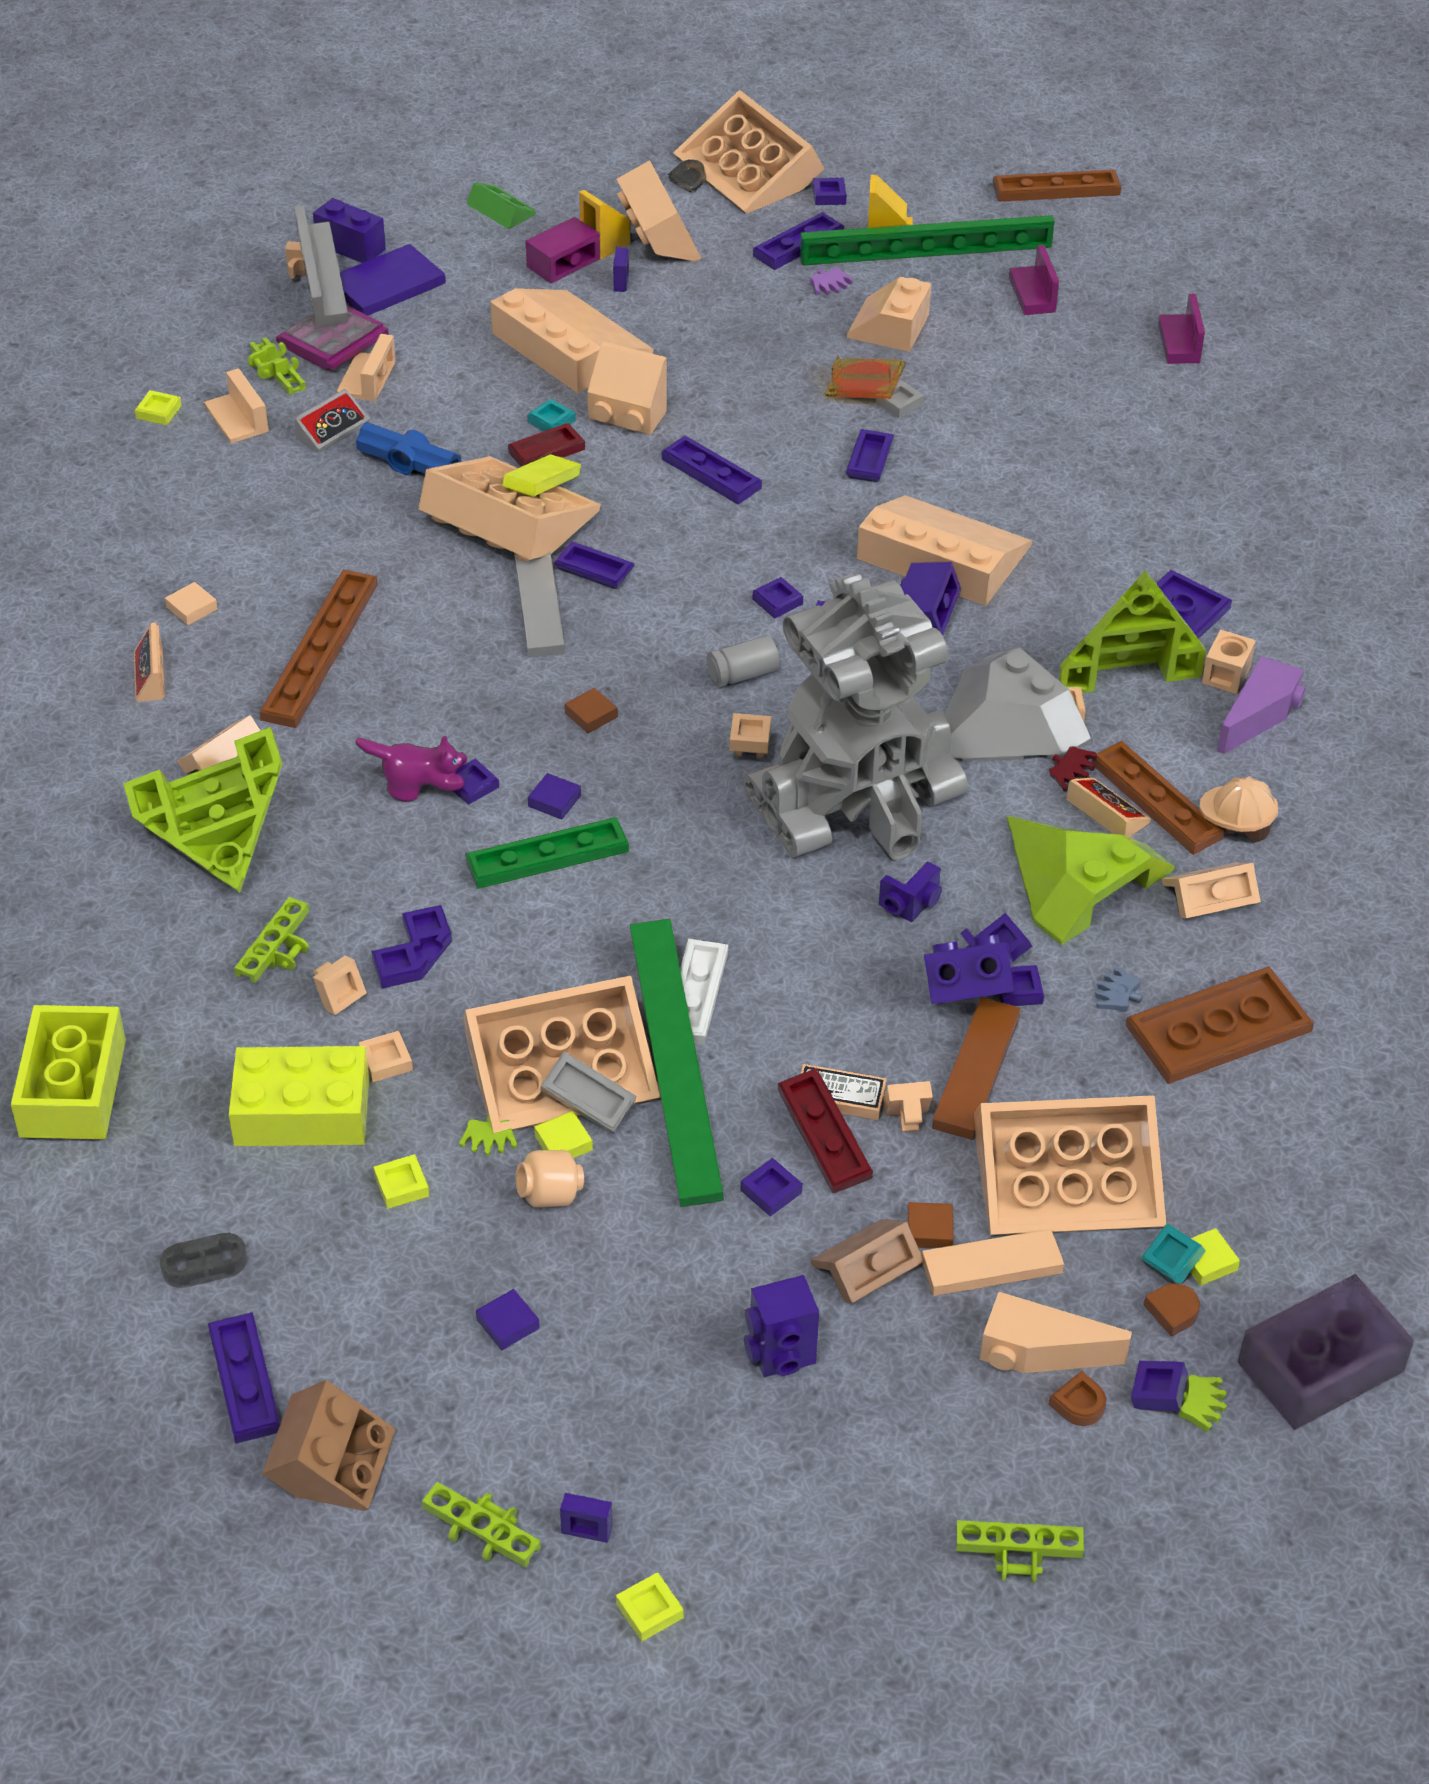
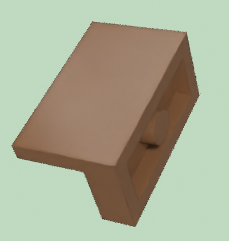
M880 1219L811 1259V1263L815 1268L831 1271L842 1299L846 1303H854L924 1262L907 1221Z

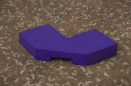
M442 905L402 913V920L409 943L371 951L381 989L422 980L452 942L451 931Z

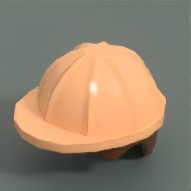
M1251 776L1234 777L1225 785L1215 787L1204 793L1200 799V812L1206 820L1223 827L1224 832L1227 834L1238 832L1246 835L1252 842H1259L1264 840L1269 834L1273 821L1278 816L1277 800L1272 796L1269 786L1264 782L1258 781Z

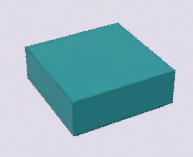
M549 399L527 414V420L532 426L546 431L566 423L572 424L576 421V412Z
M1166 1223L1141 1259L1145 1264L1173 1283L1182 1284L1206 1250L1201 1244Z

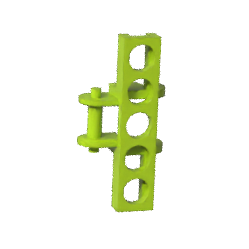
M266 337L262 338V343L257 345L254 341L250 342V350L253 353L248 357L247 362L250 367L258 368L257 375L260 378L266 379L273 376L289 395L306 389L305 381L296 372V369L299 367L298 359L292 357V364L290 365L287 358H281L286 352V346L283 342L278 344L279 350ZM289 374L291 377L286 379L283 375ZM290 383H298L299 386L293 388Z
M288 897L234 967L235 976L241 978L244 975L250 977V982L256 983L267 967L274 969L277 965L283 969L293 970L296 967L294 959L298 953H306L309 950L308 943L303 938L293 935L310 912L309 904ZM295 906L300 908L299 912L289 914ZM284 920L290 922L286 927L281 926ZM273 933L275 934V941L264 939L266 936L270 937ZM282 943H285V947L290 949L287 954L277 951ZM253 961L258 963L256 968L247 969Z
M436 1482L423 1498L422 1509L452 1525L448 1535L449 1540L456 1542L459 1538V1531L464 1533L467 1530L488 1542L482 1553V1558L487 1562L492 1559V1551L526 1568L534 1552L538 1553L541 1549V1541L514 1526L518 1520L516 1518L517 1508L512 1506L506 1511L492 1503L493 1495L489 1492L482 1498L479 1497L476 1503L443 1484ZM437 1495L449 1503L444 1506H437L432 1502V1499ZM454 1507L463 1510L459 1517L452 1514ZM482 1516L490 1520L489 1525L483 1529H477L472 1525V1523L477 1524ZM516 1540L528 1547V1549L524 1552H517L512 1548V1544Z
M957 1520L956 1551L994 1553V1561H1001V1564H996L995 1567L996 1572H1001V1581L1006 1580L1007 1574L1030 1575L1031 1581L1036 1582L1037 1574H1042V1567H1038L1037 1564H1042L1043 1556L1083 1558V1527ZM1015 1531H1023L1029 1536V1540L1024 1544H1018L1012 1540L1011 1534ZM962 1534L980 1535V1538L976 1541H968ZM987 1535L995 1536L994 1542L990 1541ZM1043 1538L1054 1540L1049 1545H1043ZM1060 1539L1078 1540V1543L1068 1547L1063 1545ZM1007 1551L1031 1552L1030 1564L1007 1563Z

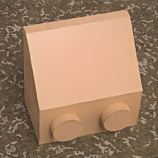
M899 277L866 298L847 333V338L910 352L929 316L931 283L922 282L915 278Z
M603 341L587 392L588 418L651 435L667 412V357Z

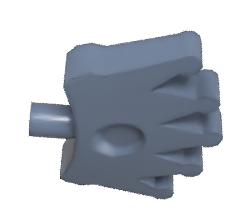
M1115 967L1114 975L1105 973L1104 980L1107 982L1102 980L1097 982V988L1101 989L1095 992V998L1101 999L1097 1001L1096 1007L1098 1009L1126 1012L1128 1011L1130 999L1137 1002L1142 1000L1143 995L1135 992L1140 988L1141 981L1119 967Z

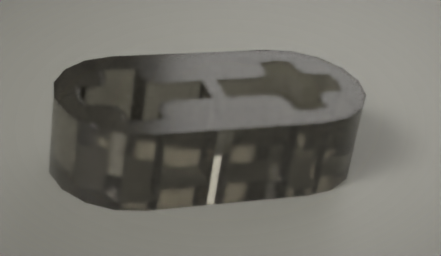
M219 1233L177 1243L164 1250L160 1257V1267L165 1282L176 1288H186L232 1277L239 1274L247 1264L245 1243L241 1237L233 1233ZM229 1250L231 1258L223 1260L221 1252ZM185 1261L187 1268L178 1270L176 1263Z

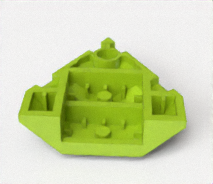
M1145 570L1060 664L1058 680L1066 687H1081L1082 693L1094 692L1097 670L1156 662L1166 682L1201 678L1206 649Z
M271 727L234 740L238 756L169 782L159 769L123 783L132 817L137 822L239 893L241 892L283 765Z
M1009 815L1006 818L1008 828L1012 833L1014 851L1024 890L1030 902V913L1033 923L1060 945L1065 944L1089 928L1093 906L1131 880H1136L1147 889L1174 871L1175 866L1147 844L1125 835L1090 833Z

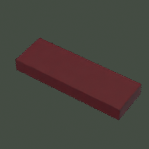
M817 1067L779 1082L778 1092L832 1193H837L872 1179L873 1171Z

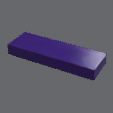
M821 212L754 247L753 257L776 270L800 257V237L802 232L844 230V225Z
M686 435L662 450L663 461L738 505L762 489L761 479Z
M253 1312L208 1323L235 1444L277 1434L280 1421Z

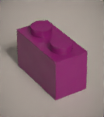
M576 217L525 241L526 267L551 284L600 260V233Z

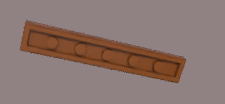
M342 570L259 712L261 721L292 728L297 727L378 585L377 576Z

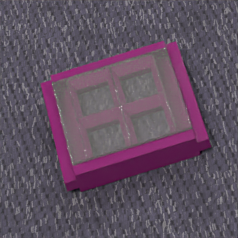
M347 306L349 322L316 327L313 313L276 336L277 343L283 342L286 349L328 371L335 369L376 343L380 334L388 335L389 330L384 327L382 322Z

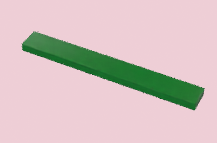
M1053 215L802 232L800 237V262L804 266L1037 249V245L1051 248L1055 221Z
M671 919L630 924V933L680 1207L724 1201Z

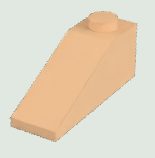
M998 1292L983 1333L980 1360L989 1362L993 1367L1007 1371L1012 1369L1021 1373L1124 1365L1128 1356L1132 1332Z

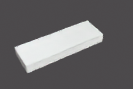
M688 939L680 971L694 1043L705 1045L728 956L727 944Z

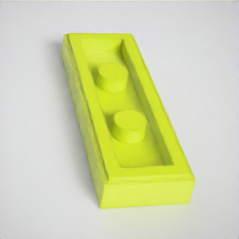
M550 454L504 474L502 486L506 489L534 497L579 476L581 464Z

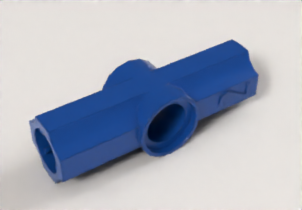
M365 422L361 426L356 439L357 450L387 460L394 471L404 475L410 474L413 470L426 473V469L461 462V455L431 445L427 437L417 430H408L403 435Z

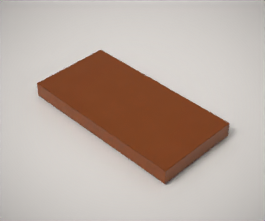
M1270 966L1131 1015L1127 1017L1125 1026L1167 1084H1171L1312 1032L1314 1023Z

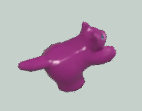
M443 736L440 745L433 748L416 746L410 743L387 746L363 738L355 740L356 745L365 753L382 759L383 773L387 779V791L397 800L410 802L417 799L419 790L423 785L427 784L444 791H454L464 785L463 778L456 774V771L467 762L468 758L466 754L456 751L449 744L447 736Z

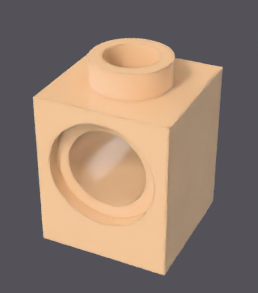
M1220 630L1206 656L1202 684L1238 694L1251 668L1256 640Z

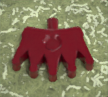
M1070 746L1064 758L1057 754L1053 756L1052 761L1057 763V765L1049 769L1052 779H1055L1064 792H1067L1068 785L1065 783L1069 784L1076 777L1089 778V773L1084 769L1090 771L1095 769L1094 763L1090 762L1089 759L1097 760L1096 752L1078 749L1076 746Z

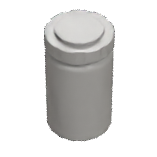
M768 635L707 653L708 671L718 688L776 672L780 667L777 647L773 639Z

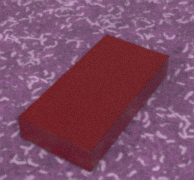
M569 423L508 444V453L520 467L550 454L564 458L585 450L584 439Z

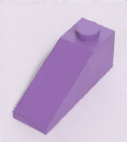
M1261 656L1222 724L1217 751L1225 754L1286 720L1293 707L1299 709L1306 693V687L1301 686L1304 670Z

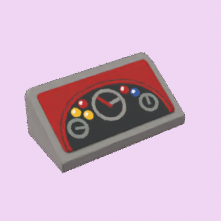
M346 389L341 390L294 419L296 438L318 453L356 432L365 422L370 423L368 415Z

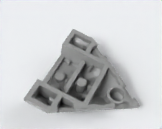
M1020 647L993 653L965 668L944 714L951 732L949 752L954 759L962 758V761L1023 760L1024 756L1047 755V759H1052L1055 754L1064 758L1070 746H1076L1078 749H1081L1091 743V737L1070 690Z

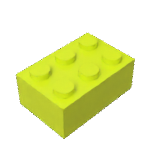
M33 1006L11 1101L19 1138L106 1139L126 1041L119 1007Z
M366 1046L236 1047L229 1106V1120L234 1146L364 1145L369 1089Z

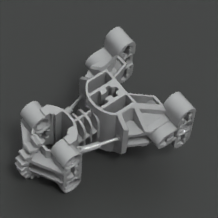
M850 574L835 579V582L829 584L834 599L826 601L823 606L817 605L788 615L783 619V630L788 644L812 674L799 685L788 708L787 719L791 724L781 745L779 763L746 774L743 778V784L747 798L793 858L831 844L832 833L825 815L842 810L848 819L853 822L861 811L871 803L869 828L872 835L892 860H900L915 852L920 842L922 812L915 797H921L928 806L932 807L964 795L968 790V782L964 770L949 752L951 732L946 717L937 709L926 713L913 698L929 682L930 668L947 661L948 649L940 631L932 627L929 618L908 594L904 595L899 583L895 580H890L871 587L869 578L862 579L861 574Z

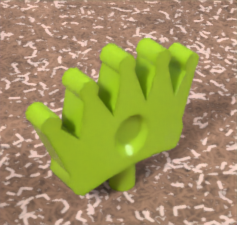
M488 1115L487 1122L475 1119L469 1120L467 1123L468 1127L459 1141V1146L465 1147L466 1142L471 1139V1151L473 1153L478 1151L477 1148L483 1142L485 1155L491 1154L494 1142L498 1147L499 1153H504L506 1140L511 1143V1148H517L512 1128L493 1133ZM510 1120L500 1121V1123L508 1122Z
M1188 1376L1186 1381L1187 1392L1184 1391L1182 1400L1185 1402L1181 1406L1178 1416L1190 1421L1205 1432H1209L1212 1423L1207 1421L1218 1423L1221 1415L1214 1411L1224 1412L1227 1408L1226 1403L1217 1400L1218 1398L1223 1400L1227 1394L1225 1390L1216 1388L1221 1386L1223 1379L1221 1377Z

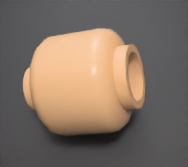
M566 1150L533 1151L528 1153L524 1162L519 1163L517 1166V1192L521 1198H525L527 1203L534 1208L570 1205L575 1199L577 1191L582 1190L584 1185L582 1166L576 1164L573 1156Z

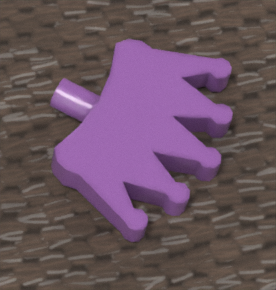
M836 267L828 272L819 269L817 271L818 274L811 275L810 279L815 295H819L820 290L829 295L830 289L835 293H840V287L847 289V283H853L852 277Z

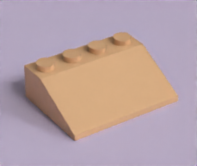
M741 90L735 93L673 152L674 156L745 214L804 190L813 181V178H816L825 170L812 145Z
M516 288L490 301L492 334L576 393L589 388L599 349L603 341L653 353L652 347L568 290Z
M489 456L426 469L419 510L432 515L431 519L436 522L450 523L459 527V532L462 534L479 536L487 540L486 543L489 546L508 549L515 553L516 558L529 561L546 556L550 551L552 554L599 512L601 504L560 486L551 488L534 497L506 489L502 486L504 474L518 468Z
M904 495L876 506L859 526L857 559L905 577L911 563L952 562L961 586L959 596L986 606L1031 547L1032 540Z
M631 976L465 1010L463 1025L469 1052L493 1133L509 1128L517 1130L539 1125L571 1111L576 1116H582L540 1090L542 1083L563 1051L636 1095L637 1097L633 1104L660 1099ZM510 1120L508 1122L500 1123V1121Z
M1155 1095L981 1103L974 1112L977 1157L990 1236L1022 1234L1051 1229L1054 1233L1159 1228L1166 1225Z

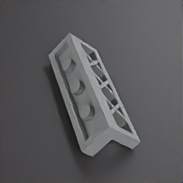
M304 205L295 206L298 237L316 327L349 322L330 223L323 222L308 225Z

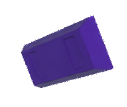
M860 429L846 474L850 478L878 482L881 478L894 434Z
M573 541L569 543L554 561V565L560 570L614 589L620 585L634 567L633 562Z

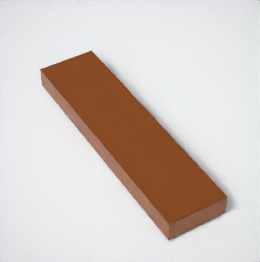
M1114 169L993 176V187L998 202L1121 195V184Z
M1123 741L1098 752L1097 760H1092L1094 767L1192 855L1223 839L1224 830L1220 826L1206 820L1194 803Z
M983 997L980 998L933 1117L932 1129L971 1140L974 1139L976 1134L974 1112L981 1103H987L1018 1024L1021 1012L1020 1007Z

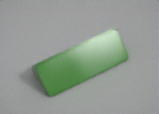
M473 183L467 200V205L507 229L536 215L537 212L531 206L492 184Z

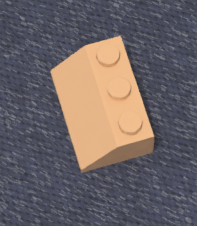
M650 160L617 178L622 189L617 195L644 246L650 243L656 255L690 261L702 259Z

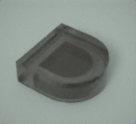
M694 159L681 162L668 174L670 182L691 194L704 184L707 177L703 163Z

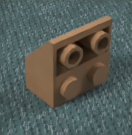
M326 1379L291 1395L262 1474L297 1498L362 1511L368 1510L396 1429Z

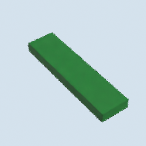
M617 817L465 853L476 888L480 889L629 852V842Z

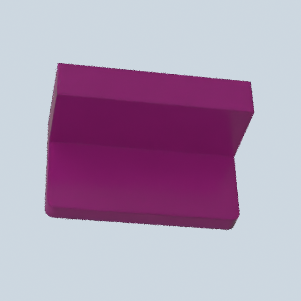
M1037 245L1035 266L1010 268L1009 271L1010 282L1024 315L1056 313L1059 279L1045 246Z
M1189 294L1186 314H1159L1158 326L1167 364L1200 363L1205 329L1196 294Z

